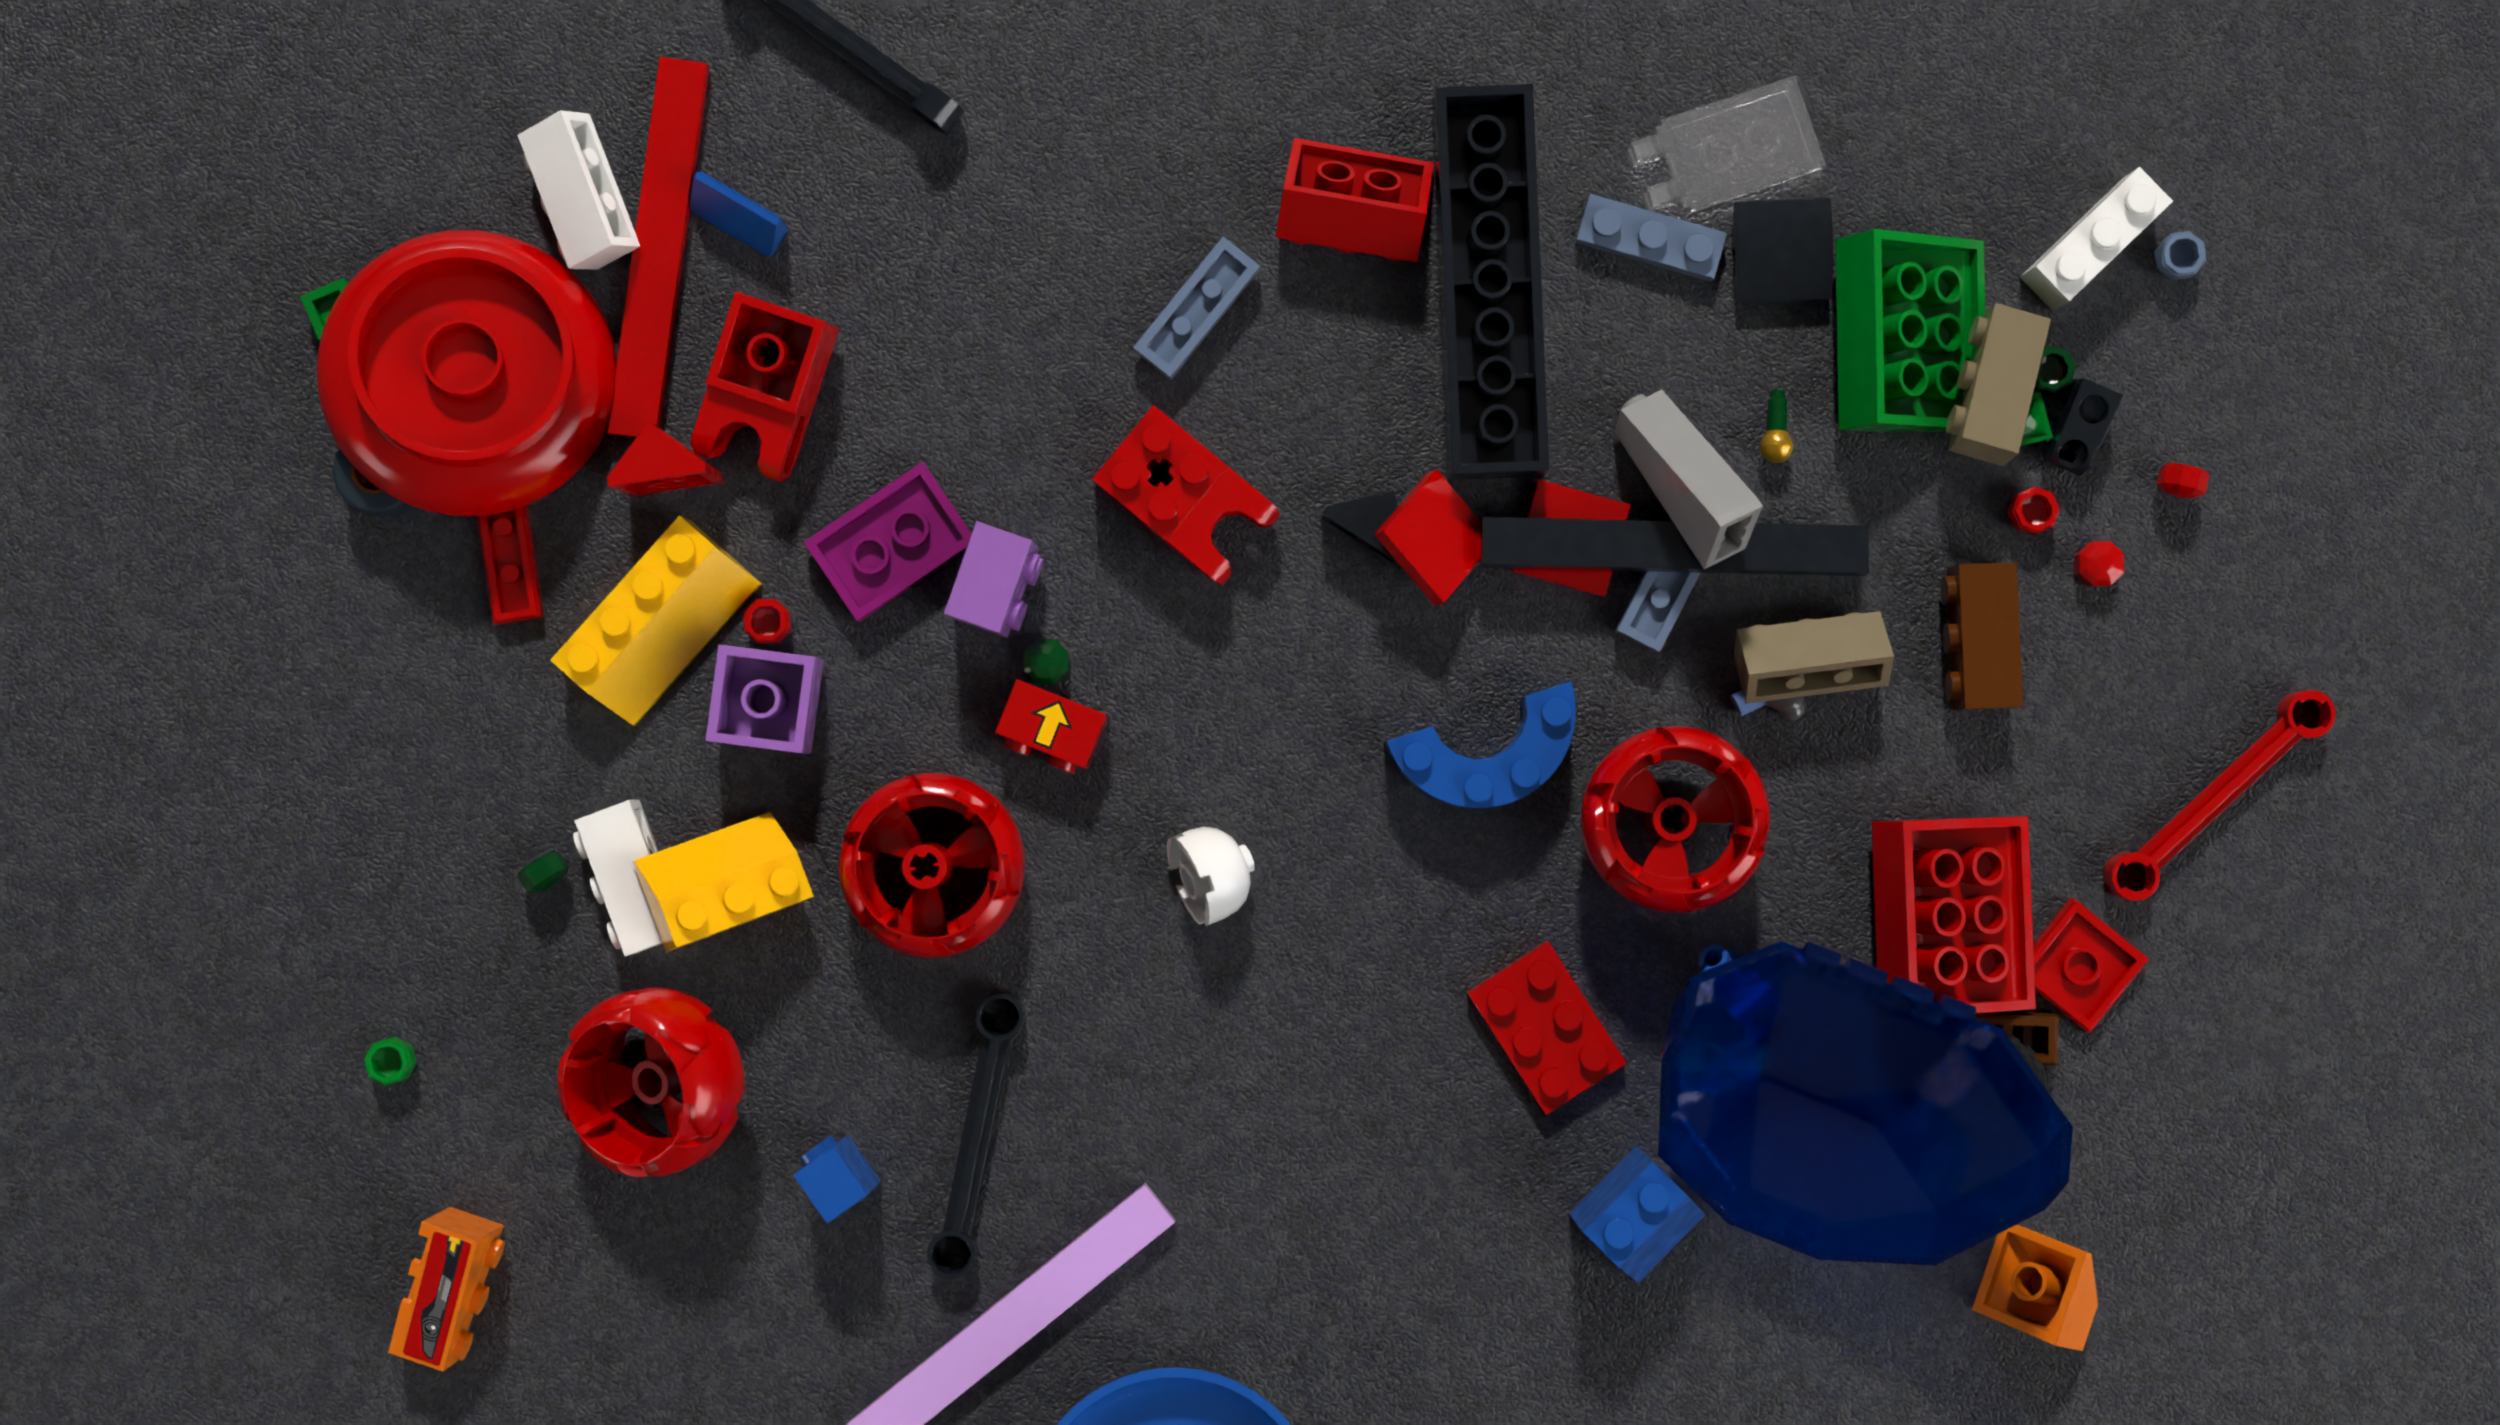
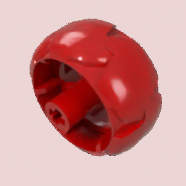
M1669 726L1636 734L1618 744L1605 755L1591 774L1583 795L1580 826L1587 855L1597 873L1608 886L1637 905L1656 911L1685 913L1716 905L1732 896L1746 884L1764 856V848L1770 831L1771 816L1768 796L1758 772L1751 762L1735 749L1731 743L1711 732L1698 728ZM1663 761H1684L1705 769L1707 774L1715 777L1717 780L1711 782L1689 803L1677 797L1663 798L1655 779L1647 767ZM1618 802L1625 807L1645 812L1644 821L1648 832L1653 837L1659 839L1644 862L1643 867L1628 856L1619 840L1616 829V813H1619L1620 808ZM1674 807L1678 811L1675 821L1679 826L1676 830L1673 828L1664 829L1661 825L1663 821L1661 814L1663 810L1672 811ZM1697 821L1707 823L1733 822V826L1729 827V834H1731L1729 842L1721 856L1705 870L1688 875L1689 868L1681 840L1688 838L1693 833Z
M920 773L892 781L872 793L859 806L843 834L844 839L838 858V873L845 902L861 927L865 928L879 943L896 952L921 958H939L969 950L984 942L1002 927L1010 917L1020 898L1024 885L1026 857L1019 828L1011 813L996 796L969 779L945 773ZM921 807H944L962 814L965 819L974 825L968 827L947 849L938 843L922 844L915 826L905 813ZM879 851L891 856L904 858L902 862L903 875L909 884L916 887L906 903L903 913L897 907L893 908L887 902L877 884L874 864L875 860L878 859ZM933 854L938 860L933 866H939V871L937 875L929 874L923 876L919 870L921 868L919 866L920 857L926 858ZM955 866L964 868L990 867L987 876V886L977 903L965 914L946 922V914L938 886L950 879Z
M648 987L631 990L595 1005L574 1025L568 1034V1037L573 1042L561 1056L558 1067L557 1083L561 1108L566 1120L571 1121L574 1129L580 1136V1143L595 1160L612 1171L636 1177L648 1175L664 1177L675 1174L711 1156L723 1144L736 1126L739 1118L736 1105L745 1092L742 1059L735 1040L729 1031L720 1026L709 1015L712 1009L698 998L669 988ZM637 1027L644 1031L648 1060L639 1063L633 1070L621 1064V1053L626 1048L627 1040L625 1036L627 1031ZM682 1093L683 1102H681L674 1096ZM636 1094L639 1099L648 1104L662 1102L671 1135L663 1134L645 1121L639 1114V1109L631 1102L630 1098Z

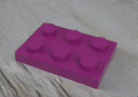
M921 462L804 541V544L856 621L861 622L965 552L972 532L925 463Z

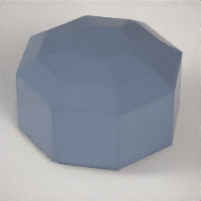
M2190 231L2167 235L2154 251L2156 269L2170 280L2194 276L2206 261L2204 242Z

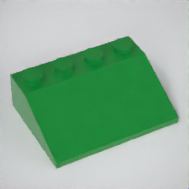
M1871 229L1835 239L1839 430L1865 432H1946L1950 412L1954 405L1959 406L1963 391L1957 388L1960 370L1966 360L1970 361L1974 345L1968 344L1969 332L1976 316L1982 317L1985 314L1984 241Z

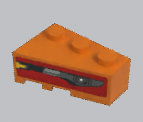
M448 1207L421 1222L418 1235L427 1238L426 1246L421 1260L414 1258L411 1261L408 1275L415 1278L408 1298L404 1297L401 1301L388 1353L442 1372L458 1360H464L474 1336L472 1332L468 1331L473 1314H480L489 1294V1287L484 1285L489 1268H496L504 1251L505 1241L500 1240L504 1228L503 1224L453 1207Z

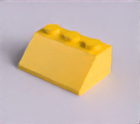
M771 812L632 861L666 952L814 897L796 849Z

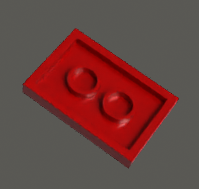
M1549 941L1540 944L1467 991L1472 1002L1545 1115L1627 1064Z

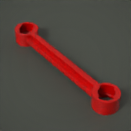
M2316 690L2296 691L2285 696L2277 709L2278 721L2136 853L2122 852L2108 860L2103 871V880L2107 890L2115 897L2124 900L2140 901L2150 897L2158 888L2160 882L2159 870L2299 740L2323 736L2332 728L2336 712L2331 699L2324 693ZM2306 700H2313L2317 704L2320 717L2315 728H2307L2302 724L2296 726L2292 716L2296 702L2303 703ZM2134 862L2141 863L2146 872V880L2143 887L2139 891H2132L2127 887L2120 888L2117 882V871L2120 865L2127 866Z

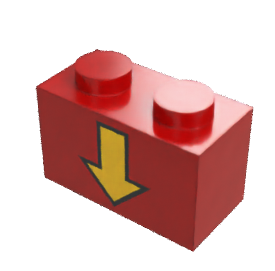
M1016 679L995 733L1006 737L1002 746L1030 756L1032 748L1050 754L1047 764L1074 774L1077 766L1088 769L1109 716Z

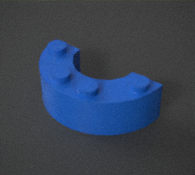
M1570 681L1519 698L1522 717L1517 734L1504 750L1490 758L1472 759L1456 754L1441 742L1433 726L1385 741L1384 744L1400 773L1413 786L1431 798L1450 805L1467 808H1489L1509 804L1527 796L1543 785L1564 759L1571 744L1576 721V703L1572 682Z

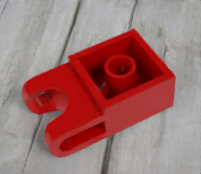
M735 291L705 383L708 384L693 430L691 447L694 453L705 458L718 457L726 451L736 431L745 426H751L756 429L761 439L758 461L760 472L766 478L779 483L789 478L794 469L840 328L826 321ZM770 349L779 351V358L776 363L767 359Z
M1155 405L1149 409L1092 478L1096 487L1213 583L1224 585L1229 579L1231 567L1228 560L1212 544L1211 534L1216 523L1226 516L1239 515L1253 522L1258 527L1267 528L1272 526L1280 517L1277 507ZM1162 465L1170 467L1169 476L1172 481L1165 486L1161 481L1157 487L1150 484L1153 478L1150 472L1155 466L1161 468Z

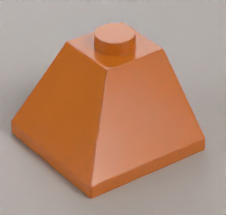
M2002 1219L1972 1310L2055 1346L2083 1351L2098 1307L2092 1254Z

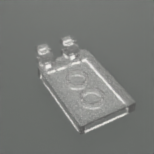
M1795 76L1662 119L1658 126L1655 127L1657 134L1632 142L1630 144L1631 147L1626 150L1632 168L1662 158L1666 159L1672 179L1647 187L1646 192L1642 194L1646 210L1649 211L1659 210L1681 202L1682 208H1686L1688 214L1822 170L1826 166Z

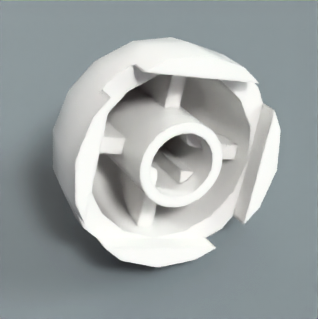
M1211 827L1191 829L1168 839L1166 849L1170 870L1179 868L1183 885H1176V888L1193 919L1198 924L1205 923V926L1237 912L1247 899L1251 885L1249 873L1255 869L1249 849L1244 844L1238 846L1230 835L1218 828Z

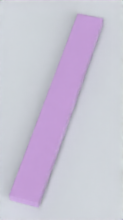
M1145 1182L845 1425H924L1173 1225L1175 1219Z

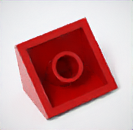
M649 421L607 476L608 487L629 497L724 483L722 472L695 454L669 433Z

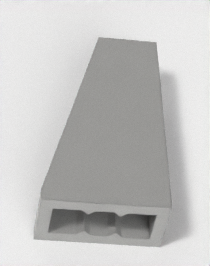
M1663 390L1647 397L1644 394H1640L1628 400L1621 407L1614 432L1702 567L1706 569L1746 549L1763 507L1759 499Z

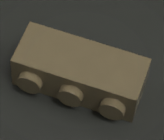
M1995 303L1982 317L1976 316L1968 336V344L1974 345L1971 359L1964 362L1957 380V388L1963 390L1959 406L1954 405L1946 425V433L1952 434L1948 451L2000 466L2006 465L2019 454L2051 322L2050 318Z
M1880 611L1849 613L1844 616L1822 619H1802L1797 622L1774 625L1760 624L1749 628L1737 629L1734 650V662L1745 704L1889 686L1894 654Z

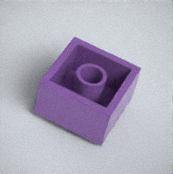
M976 521L944 614L954 620L1005 638L1009 637L1011 629L1019 631L1028 604L1022 600L1027 584L1035 586L1043 566L1044 559L1040 558L1037 545L1030 539Z
M718 644L705 741L811 754L824 659Z

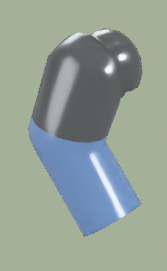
M1742 690L1731 695L1732 703L1740 716L1766 705L1778 710L1784 720L1794 721L1799 719L1805 710L1803 704L1804 697L1745 704Z

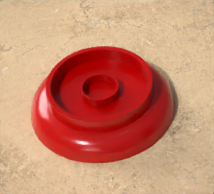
M447 230L425 234L388 249L364 266L346 285L336 299L322 331L316 373L318 395L322 413L337 446L359 473L377 488L408 505L434 513L452 516L493 515L529 505L549 495L572 478L590 459L609 425L617 367V353L608 322L597 301L587 287L557 259L527 242L504 234L481 230Z

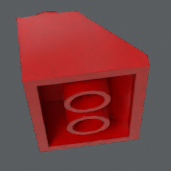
M1294 138L1282 192L1276 238L1287 239L1300 245L1315 244L1332 247L1345 253L1361 252L1378 255L1391 261L1406 260L1417 262L1427 215L1434 162Z

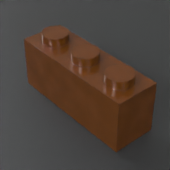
M2017 562L1958 564L1947 568V576H1943L1941 580V599L1943 604L1948 605L1949 624H1945L1943 628V646L1945 652L1951 654V672H1947L1945 676V693L1949 701L1953 700V710L2023 707Z

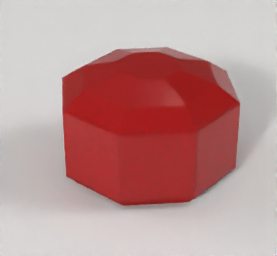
M2167 463L2160 467L2156 485L2162 491L2174 497L2196 498L2206 493L2210 475L2198 467Z
M2034 486L2013 496L2007 514L2015 530L2033 536L2055 525L2060 508L2052 492Z
M2092 541L2086 543L2074 555V574L2087 587L2111 586L2124 573V554L2111 541Z
M756 599L744 612V631L758 644H780L792 631L791 612L777 599Z

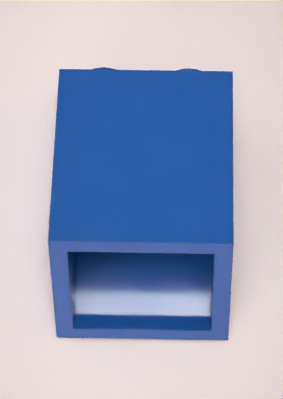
M1637 1146L1569 1213L1581 1231L1618 1268L1638 1283L1706 1215Z

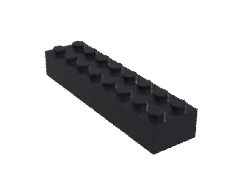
M1533 84L1436 88L1432 107L1448 480L1543 477L1549 471Z

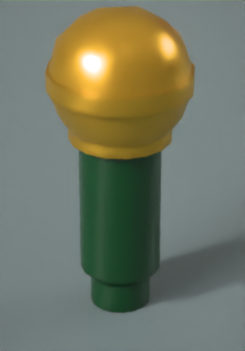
M1772 390L1768 400L1767 431L1760 443V450L1762 456L1767 461L1781 463L1791 456L1794 444L1789 436V432H1787V400L1785 399V391Z

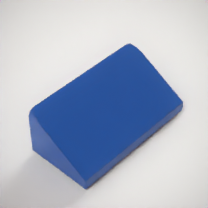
M697 171L695 174L690 199L691 212L766 257H771L788 231L784 221L778 215L706 173Z

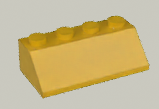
M679 515L550 661L586 693L631 725L636 726L762 583L691 520Z

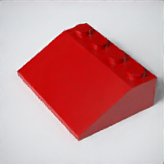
M2028 816L1871 821L1879 1014L1911 1018L2036 1009Z

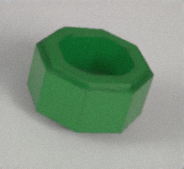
M395 1036L372 1043L364 1058L368 1077L386 1086L408 1079L417 1064L412 1044Z

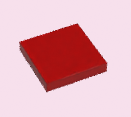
M1438 469L1426 473L1374 534L1434 606L1445 603L1481 559V521Z
M1538 479L1527 518L1627 520L1631 505ZM1512 569V572L1602 598L1606 597L1612 571Z
M2069 898L2033 943L2035 993L2083 1032L2090 1034L2149 961V958L2076 899Z

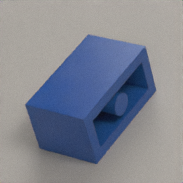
M848 1134L837 1142L830 1135L799 1158L804 1166L793 1175L827 1224L866 1197L880 1183V1179Z

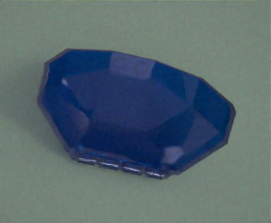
M1780 941L1693 975L1673 1005L1661 1061L1658 1156L1718 1215L1732 1226L1818 1260L1936 1266L2044 1211L2069 1183L2073 1126L2003 1029L1985 1021L1980 1022L1975 1017L1976 1007L1944 994L1936 1002L1932 1001L1934 990L1895 976L1889 984L1886 982L1888 972L1853 958H1849L1844 965H1841L1842 955L1810 941L1805 944L1803 949Z

